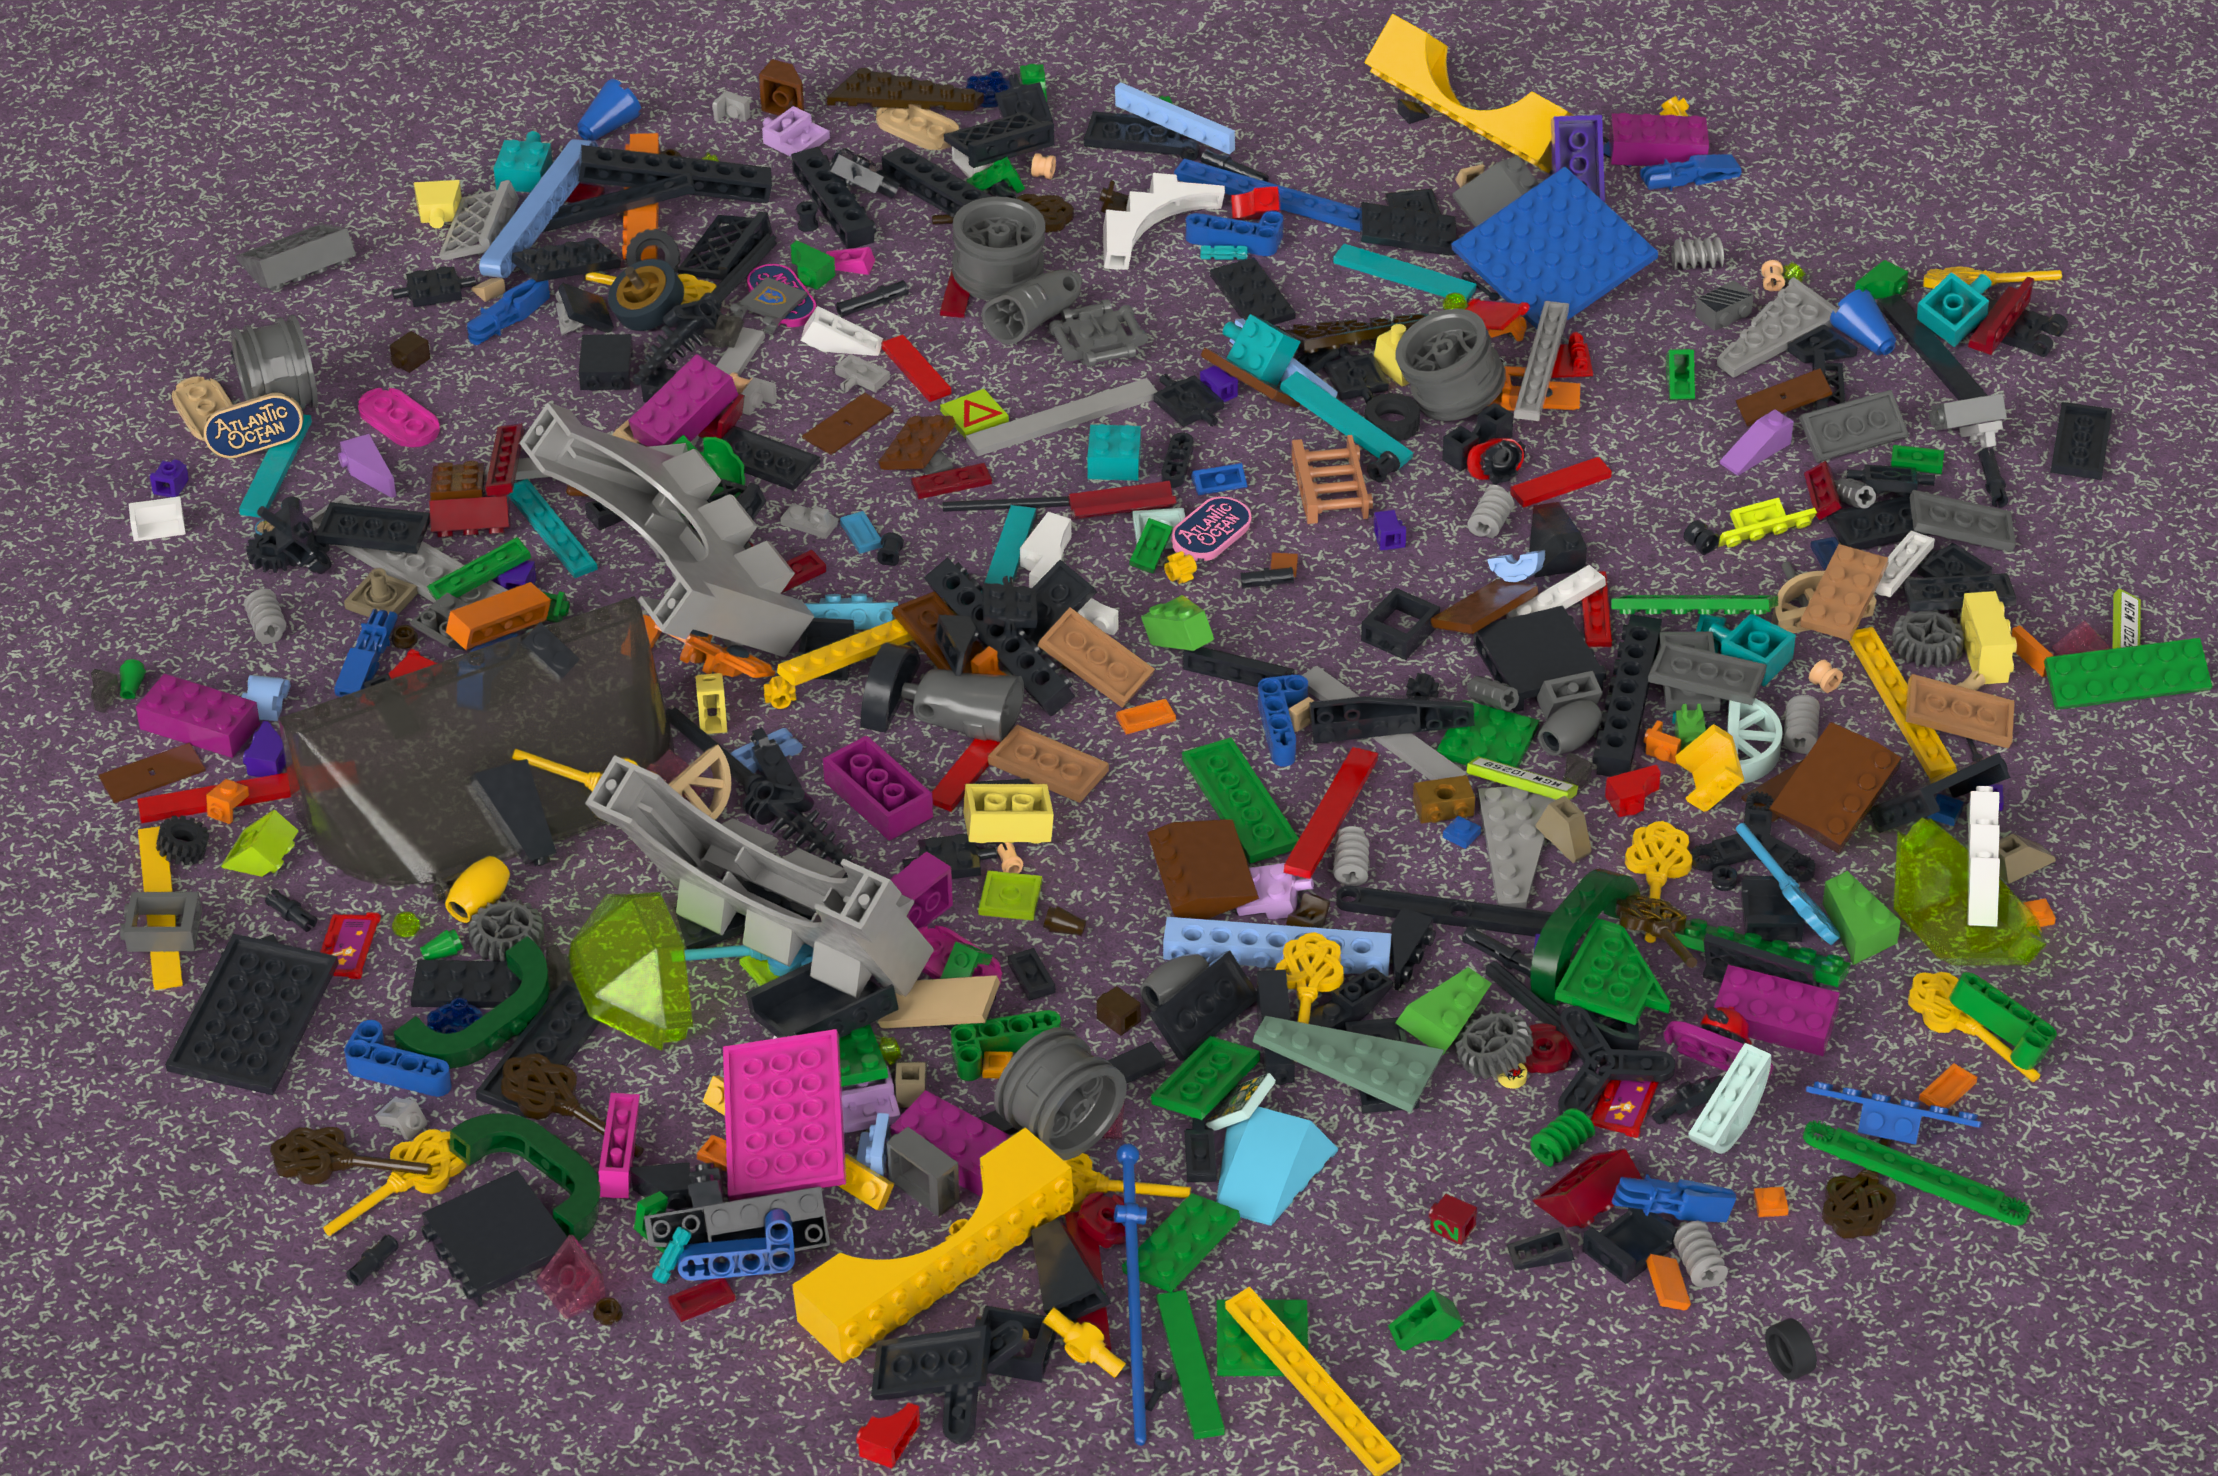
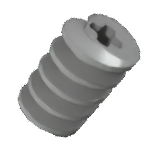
M1709 237L1705 238L1703 244L1699 238H1696L1693 244L1690 239H1685L1684 244L1680 239L1675 240L1671 251L1673 270H1676L1678 263H1681L1683 270H1686L1687 263H1690L1692 269H1695L1697 262H1700L1702 269H1705L1708 261L1712 268H1715L1716 261H1719L1722 268L1724 250L1720 238L1715 237L1713 242H1711Z
M1499 485L1489 486L1468 520L1467 526L1469 531L1479 537L1493 538L1497 536L1514 507L1512 496Z
M259 589L252 592L245 598L243 605L250 619L255 637L263 644L279 641L286 629V621L275 593L270 589Z
M1794 696L1786 704L1783 742L1785 747L1791 752L1808 754L1817 742L1820 704L1812 696Z
M1344 827L1335 835L1333 873L1336 880L1343 885L1359 886L1368 879V848L1370 844L1360 827Z
M1692 1221L1682 1226L1675 1234L1673 1241L1692 1283L1700 1288L1717 1286L1727 1277L1728 1269L1724 1266V1259L1721 1257L1720 1251L1717 1249L1716 1243L1708 1231L1707 1224L1703 1221Z

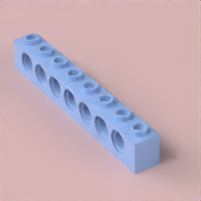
M1167 917L1163 940V959L1170 960L1182 955L1199 954L1208 963H1211L1223 952L1230 950L1239 965L1276 968L1277 963L1283 960V949L1287 942L1297 940L1306 933L1316 932L1340 946L1343 974H1362L1374 967L1383 975L1388 976L1392 933Z

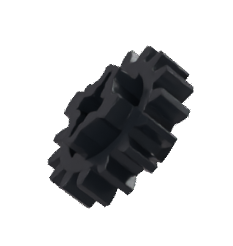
M273 527L272 531L264 529L262 535L255 533V540H248L249 546H246L249 563L254 564L256 570L263 567V572L265 573L269 569H273V572L277 573L280 568L287 571L288 565L296 566V561L289 555L277 551L275 527Z

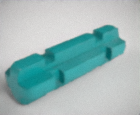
M1203 245L1200 249V257L1202 260H1211V258H1214V260H1234V258L1244 260L1248 257L1247 246H1237V248H1234V246H1214V248H1211L1209 245Z
M677 1227L672 1236L673 1241L669 1242L659 1261L660 1266H656L652 1274V1278L659 1283H667L671 1276L670 1271L674 1270L680 1255L684 1251V1244L687 1245L691 1238V1232L683 1227Z

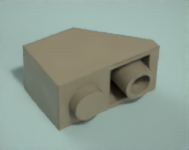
M1566 796L1548 804L1535 827L1572 863L1589 855L1592 850L1584 813Z
M2011 834L1999 840V876L2008 884L2056 861L2055 856L2042 845L2016 834Z
M927 1061L896 1063V1101L898 1108H909L927 1088Z

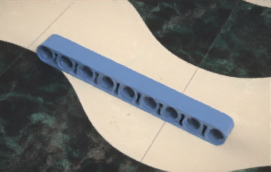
M572 139L566 145L482 256L479 269L483 276L507 278L516 267L512 262V254L521 252L524 249H530L553 215L558 211V208L563 205L578 185V161L581 145L598 147L597 142Z

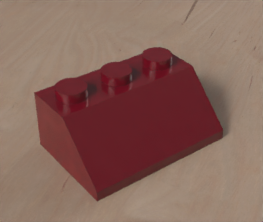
M507 496L429 501L431 532L437 533L438 538L453 537V532H463V536L479 535V530H489V534H504V529H510V500Z
M1626 1148L1590 1155L1532 1201L1567 1228L1574 1226L1584 1228L1595 1221L1594 1216L1596 1214L1603 1213L1614 1206L1612 1198L1616 1193L1615 1190L1620 1183L1621 1177L1643 1178Z

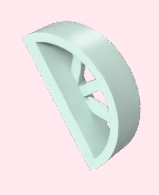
M1756 698L1753 705L1729 700L1727 733L1733 736L1737 754L1739 748L1750 757V759L1739 761L1745 780L1741 784H1745L1764 777L1776 766L1781 751L1782 725L1776 713L1768 705ZM1753 724H1756L1764 731H1751L1744 729L1748 728ZM1745 740L1770 741L1772 744L1766 751L1760 753Z
M1747 1043L1743 1045L1690 1130L1689 1138L1691 1141L1719 1154L1725 1153L1734 1145L1747 1128L1761 1100L1770 1072L1771 1054Z

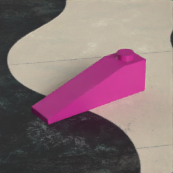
M610 1094L599 1166L600 1197L629 1199L640 1094Z

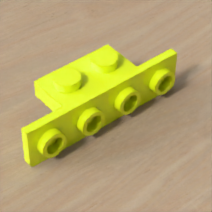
M1779 498L1734 509L1731 511L1730 516L1736 529L1722 533L1718 547L1727 545L1728 548L1739 545L1742 540L1749 538L1751 541H1757L1763 538L1765 534L1772 532L1774 535H1779L1794 526L1798 529L1807 527L1812 523L1811 521L1815 514H1817L1816 509L1812 508L1786 515Z

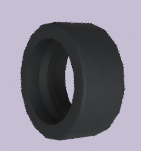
M1787 1318L1769 1326L1765 1334L1766 1348L1772 1363L1781 1375L1788 1380H1795L1813 1372L1817 1364L1816 1350L1811 1337L1803 1325L1794 1318Z

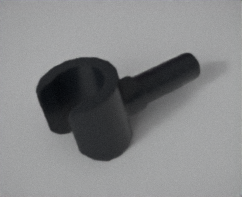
M1159 1370L1155 1373L1154 1391L1145 1410L1152 1412L1159 1397L1171 1391L1172 1374L1169 1379L1161 1380L1162 1371Z

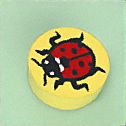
M1519 1063L1518 1070L1512 1069L1508 1071V1076L1505 1073L1500 1074L1498 1081L1504 1087L1511 1089L1519 1088L1526 1083L1527 1069L1522 1063Z

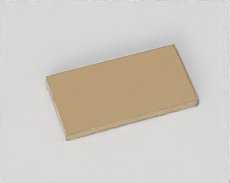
M997 975L916 980L906 997L896 993L899 1010L879 1019L878 1023L881 1028L985 1023L1000 981Z

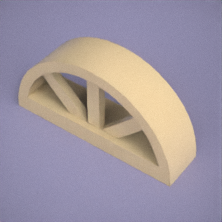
M1825 571L1803 573L1786 582L1777 594L1779 606L1774 607L1771 623L1791 633L1810 630L1800 627V619L1807 607L1798 608L1788 603L1801 594H1805L1808 602H1810ZM1874 595L1862 618L1873 616L1876 604Z
M718 744L706 750L668 784L681 796L683 792L692 805L714 820L724 810L731 791L729 764ZM709 766L711 767L714 779L698 777ZM690 785L714 788V796L709 809Z

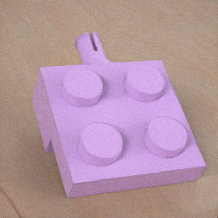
M794 106L775 120L766 117L763 121V144L790 157L792 153L819 147L830 139L829 130L812 123L811 114Z
M1285 863L1249 868L1259 899L1237 907L1238 916L1266 912L1268 919L1287 918L1288 914L1296 910L1298 891L1314 889L1312 877L1299 880V876L1284 873Z
M888 1066L889 1078L842 1087L844 1133L870 1129V1125H876L877 1113L889 1114L890 1125L901 1116Z

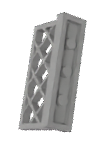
M510 180L502 181L498 190L462 197L439 254L441 260H449L487 251L513 217L519 201V197Z

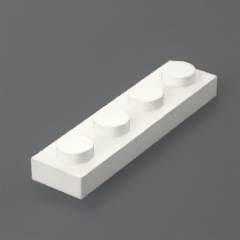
M1910 531L1888 556V567L1875 592L1882 596L1891 597L1933 549L1935 539Z
M1588 565L1506 614L1507 619L1562 605L1566 609L1606 586L1605 577Z

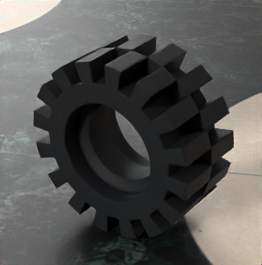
M181 815L180 819L177 816H172L171 820L167 818L160 825L156 849L160 851V856H166V860L169 862L174 859L175 864L178 865L180 861H183L184 865H189L190 861L195 864L198 860L201 861L206 852L209 840L207 827H202L203 823L200 821L195 823V818L190 817V820H186V816Z

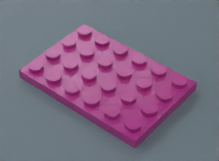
M837 1029L724 1046L723 1068L729 1200L816 1186L826 1188L845 1185L846 1167L839 1034Z

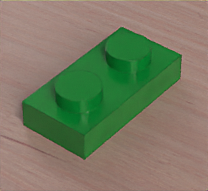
M1893 445L1891 466L1916 468L1917 472L1942 474L1944 450Z
M1149 518L1131 556L1129 565L1154 574L1172 534L1173 527Z

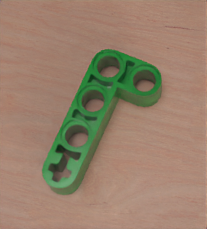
M1962 973L1949 996V1000L1954 1006L2015 1046L2010 1058L2016 1066L2022 1069H2033L2044 1058L2057 1036V1031L2053 1026L1973 973Z
M1045 1010L987 1019L985 1023H962L956 1025L951 1030V1053L958 1077L965 1081L977 1080L982 1075L984 1052L1017 1053L1023 1045L1036 1035L1052 1028L1061 1027L1060 1015L1055 1011Z

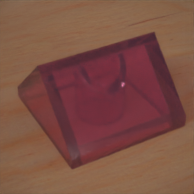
M569 1235L536 1280L564 1319H569L595 1306L600 1299L606 1298L603 1273L573 1235Z

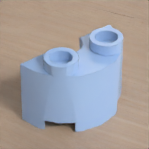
M1545 550L1522 554L1519 561L1512 554L1495 556L1487 559L1490 569L1503 578L1504 581L1518 582L1533 576L1542 569L1545 560Z
M250 675L248 678V691L243 693L241 697L257 702L259 720L278 721L282 711L283 699L287 697L291 687L290 681L280 677Z

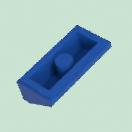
M1242 463L1196 470L1191 474V480L1198 496L1248 487Z

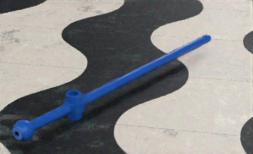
M1127 1143L1120 1146L1116 1153L1118 1162L1123 1166L1124 1205L1116 1204L1114 1221L1123 1223V1226H1125L1134 1441L1137 1445L1141 1446L1145 1444L1147 1438L1137 1224L1145 1225L1147 1208L1139 1207L1138 1203H1136L1134 1164L1139 1160V1151L1137 1147Z

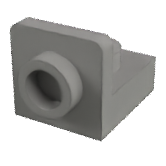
M725 91L713 102L712 109L715 121L721 120L725 115L744 122L751 117L750 101L748 98Z
M753 377L741 393L745 395L743 414L751 415L755 408L761 406L762 401L771 404L777 402L776 384Z
M393 1098L375 1115L380 1125L398 1127L406 1140H411L428 1124L415 1100Z

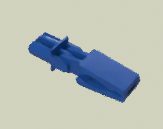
M1732 154L1692 155L1689 161L1683 163H1669L1667 159H1664V164L1645 166L1641 168L1639 173L1649 190L1668 187L1672 191L1673 187L1683 186L1690 182H1694L1697 186L1740 177L1741 167Z
M530 279L503 293V297L488 309L481 307V314L467 323L469 342L479 345L495 334L500 336L501 329L526 319L550 298L549 281L536 282L534 279Z
M373 609L367 623H361L362 630L358 636L356 646L350 648L334 687L336 696L357 700L364 696L366 690L363 683L374 678L379 668L378 660L380 655L384 653L387 646H390L389 637L398 619V615L395 612L390 611L388 614L386 610L377 611V609Z
M1646 1174L1644 1180L1621 1177L1620 1183L1615 1190L1616 1193L1612 1198V1204L1615 1206L1642 1209L1646 1216H1648L1649 1212H1663L1672 1214L1679 1220L1727 1223L1736 1201V1194L1732 1189L1680 1179L1678 1183L1651 1179Z

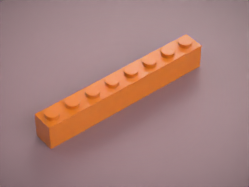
M658 133L630 134V144H625V150L660 154ZM659 202L624 211L623 259H626V249L630 244V240L637 233L644 232L646 229H658ZM650 245L646 247L641 254V260L657 259L658 246Z

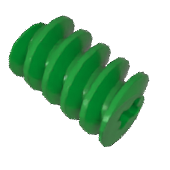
M1574 1108L1567 1109L1563 1115H1559L1555 1121L1550 1122L1547 1127L1541 1129L1539 1133H1536L1531 1138V1150L1538 1160L1551 1167L1554 1162L1559 1163L1564 1157L1569 1156L1572 1150H1577L1580 1144H1584L1587 1141V1138H1592L1595 1135V1127L1589 1117L1582 1111Z

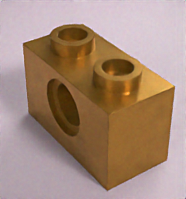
M1467 775L1416 782L1413 787V803L1421 824L1437 823L1442 820L1455 819L1457 816L1462 818L1474 816L1475 795Z

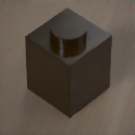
M412 331L390 344L392 364L396 368H401L408 373L431 359L428 340Z
M1115 986L1107 993H1103L1096 1000L1097 1019L1120 1036L1141 1022V1003L1118 986Z

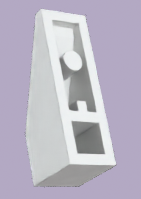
M817 306L804 326L801 341L823 352L878 356L883 338Z

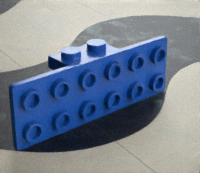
M1814 1081V1086L1806 1087V1092L1862 1103L1863 1107L1858 1133L1916 1145L1922 1116L1981 1128L1983 1125V1121L1977 1120L1978 1114L1959 1111V1116L1948 1114L1949 1108L1930 1105V1109L1926 1110L1919 1108L1920 1102L1901 1099L1900 1104L1890 1102L1891 1096L1872 1093L1871 1098L1861 1096L1862 1090L1843 1087L1842 1092L1834 1091L1833 1084Z

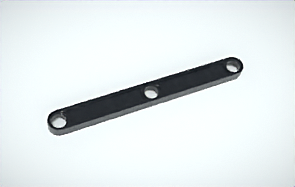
M1351 885L1342 886L1336 892V905L1339 909L1346 912L1396 918L1403 907L1433 917V923L1466 928L1472 926L1475 929L1536 937V934H1541L1543 927L1553 914V912ZM1346 896H1351L1356 900L1352 902L1343 901L1342 898ZM1455 911H1462L1466 913V915L1462 917L1454 916L1452 913Z

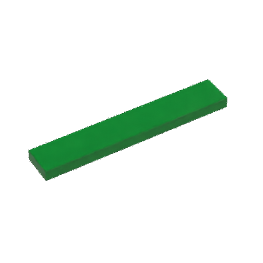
M1186 1290L1157 1294V1306L1194 1440L1224 1435L1222 1417Z

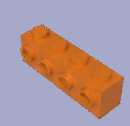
M529 582L450 611L446 633L467 650L545 621L551 599L533 583Z

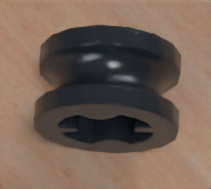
M1728 865L1716 867L1712 873L1713 887L1720 891L1734 889L1737 882V871Z

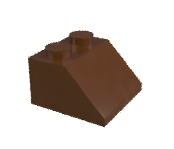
M771 59L759 73L761 111L778 116L793 106L804 111L803 83L793 64Z

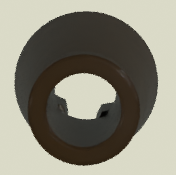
M1050 906L1043 928L1049 929L1051 933L1072 934L1082 937L1087 920H1083L1059 906L1056 908Z

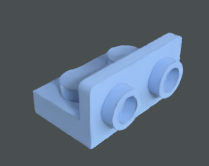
M877 1113L876 1125H870V1132L861 1133L856 1159L883 1177L888 1155L887 1142L890 1140L889 1114Z

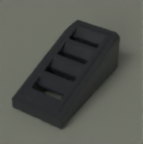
M591 501L585 504L586 517L599 531L623 521L620 516L598 501Z
M1563 1226L1507 1244L1515 1271L1575 1260ZM1548 1246L1549 1250L1543 1252L1542 1247ZM1536 1248L1538 1254L1532 1256L1530 1249ZM1518 1251H1524L1526 1258L1520 1259Z

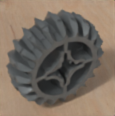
M1930 610L1916 611L1915 613L1908 611L1906 616H1900L1899 620L1895 622L1891 640L1894 652H1898L1900 659L1906 658L1907 664L1914 661L1917 667L1925 664L1927 669L1930 665H1934L1939 669L1941 663L1948 666L1950 661H1956V658L1963 649L1964 632L1962 631V625L1957 624L1956 618H1949V613L1940 614L1939 610L1936 612Z
M510 898L507 902H501L498 899L497 904L494 905L487 903L486 909L479 908L478 913L472 915V920L468 927L469 942L475 954H480L482 960L489 958L490 961H506L505 951L526 936L531 938L541 948V943L545 936L544 921L538 910L533 909L530 903L523 904L521 899L517 902H512Z
M1504 1009L1499 1013H1495L1492 1010L1486 1016L1481 1013V1018L1477 1020L1471 1019L1472 1024L1470 1026H1463L1464 1032L1458 1034L1459 1040L1456 1043L1457 1057L1464 1069L1467 1070L1468 1074L1472 1073L1476 1078L1482 1076L1485 1080L1490 1076L1498 1079L1499 1075L1503 1073L1508 1076V1071L1512 1069L1518 1070V1064L1526 1063V1056L1532 1054L1531 1047L1534 1045L1531 1035L1532 1031L1529 1025L1526 1024L1525 1019L1521 1015H1516L1514 1011L1507 1013Z

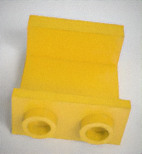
M1715 724L1675 756L1677 764L1692 773L1696 789L1686 797V801L1704 812L1710 810L1745 781L1733 736Z

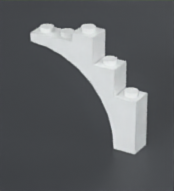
M1153 173L1150 193L1130 191L1127 211L1106 210L1103 224L1104 268L1128 269L1134 244L1155 223L1186 211L1221 209L1225 187L1177 182V175Z
M1047 512L1020 547V567L1031 571L1029 574V588H1032L1059 560H1062L1064 549L1071 539L1070 518ZM1093 598L1077 612L1105 633L1115 635L1118 630V610L1103 605Z
M1976 786V791H1970L1969 803L1967 804L1966 815L1969 834L1967 925L1997 926L2000 859H1998L1999 792H1993V787Z

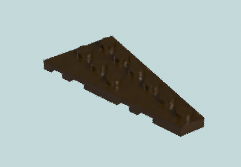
M859 68L827 96V105L836 106V102H848V106L857 107L858 104L870 103L872 107L909 109V104L921 105V109L943 106L945 110L975 111L984 102V93L976 92L970 88L961 89L950 84L941 85L930 80L920 81L909 76L900 77L891 75L889 72L880 73L871 71L868 68Z
M1428 314L1396 315L1393 317V321L1387 318L1374 317L1370 318V323L1357 322V319L1318 322L1316 327L1294 324L1292 330H1284L1280 326L1276 327L1299 340L1298 348L1303 349V352L1314 353L1318 351V348L1322 347L1336 349L1340 347V344L1345 343L1348 345L1362 344V340L1377 341L1380 335L1390 331L1391 327L1395 324L1404 325L1407 331L1413 324L1428 316Z

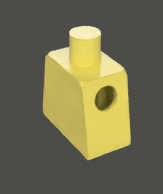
M460 180L414 182L416 203L421 223H430L433 228H441L444 222H452L462 199Z
M1395 324L1391 327L1390 331L1377 338L1374 357L1381 370L1403 387L1410 383L1404 379L1396 361L1395 351L1399 340L1406 332V327L1402 324Z
M722 674L697 675L696 688L700 728L707 734L727 732ZM716 708L717 715L708 716L707 709Z

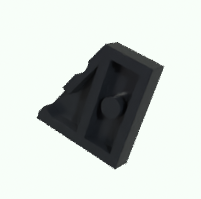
M1825 324L1788 343V352L1803 363H1813L1814 349H1824L1825 361L1857 356L1858 349Z
M1719 1075L1712 1078L1703 1076L1694 1083L1690 1081L1682 1083L1675 1089L1677 1093L1659 1108L1652 1117L1660 1125L1675 1111L1681 1115L1709 1101L1722 1081V1076Z

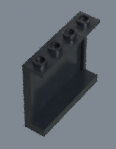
M1563 605L1495 621L1474 633L1473 645L1493 679L1500 683H1505L1518 691L1519 701L1516 707L1512 709L1513 712L1524 710V699L1538 696L1543 682L1547 680L1593 671L1601 691H1603V681L1606 680L1605 668L1603 665H1599L1594 650L1588 647L1583 633L1578 631L1572 615H1568Z
M1998 752L1944 772L1872 806L1869 814L1879 833L1927 817L1940 811L1933 794L1949 788L1952 797L1956 798L1970 793V791H1976V786H1990L2011 777L2008 773L2007 764Z
M812 962L746 993L752 1017L777 1038L837 1029L841 1038L850 1034L853 1030L862 1028L899 1010L894 985L891 984L881 989L869 980L857 999L810 976Z
M518 1170L422 1213L424 1225L421 1226V1232L428 1243L431 1241L434 1243V1249L441 1262L446 1260L452 1278L455 1281L458 1279L461 1281L464 1295L468 1300L473 1299L478 1307L483 1306L482 1294L553 1261L559 1260L564 1268L575 1263L573 1244Z

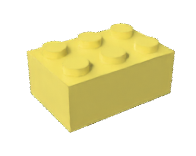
M1996 591L1964 593L1960 625H1962V631L1964 632L1963 645L1972 672H1979L1975 679L1980 674H1983L1986 680L1985 684L2007 683L2009 674L2014 670L2012 654L2016 653L2017 643L2016 638L2011 637L2010 621L2004 617V604L2002 601L1999 602Z
M965 784L963 813L969 842L981 844L987 842H1031L1036 844L1051 842L1054 814L1047 784Z

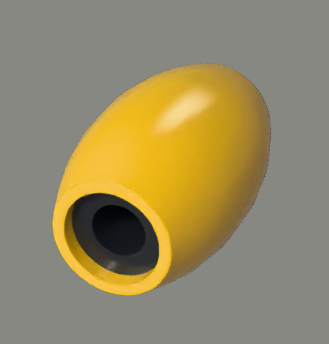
M487 856L468 867L457 878L450 889L445 902L448 912L456 920L468 923L472 920V915L478 913L479 908L486 909L487 903L494 905L503 894L509 881L510 872L507 866L498 858Z

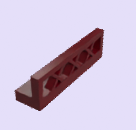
M2027 276L2018 289L2008 286L1969 339V348L1989 355L1993 354L2030 303L2034 278Z
M1170 481L1071 493L1068 495L1072 520L1169 508L1176 504V497L1172 496Z

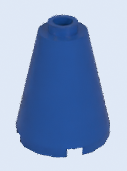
M609 79L578 122V134L584 140L595 141L641 115L638 112L641 110L638 99L629 88L625 90L619 86L621 84L620 81Z
M1857 289L1837 304L1840 309L1837 313L1832 311L1830 315V322L1836 329L1878 356L1881 354L1888 355L1894 350L1896 338L1872 294L1867 289H1865V292Z

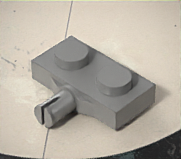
M849 354L835 366V374L846 379L840 384V388L845 392H848L857 384L876 392L890 380L889 371L852 354Z

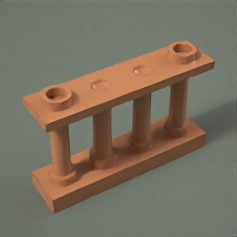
M1347 435V448L1310 452L1308 449H1304L1302 439L1292 440L1291 459L1307 524L1318 523V514L1325 510L1360 507L1363 519L1368 518L1369 509H1373V499L1371 493L1367 494L1359 463L1360 448L1359 445L1354 444L1353 436ZM1348 458L1349 465L1313 468L1312 465L1308 466L1312 461ZM1351 474L1353 477V481L1324 484L1312 482L1314 478ZM1356 491L1358 496L1322 501L1321 498H1316L1318 494Z

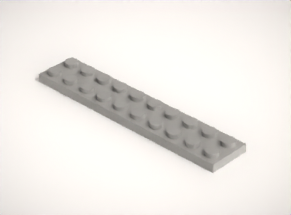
M343 495L332 501L335 503L358 505ZM328 505L309 517L313 522V530H318ZM423 541L417 554L335 545L373 568L384 569L388 576L416 585L418 594L433 603L436 600L429 593L427 586L465 566ZM490 580L458 597V599L469 605L505 592L507 589Z

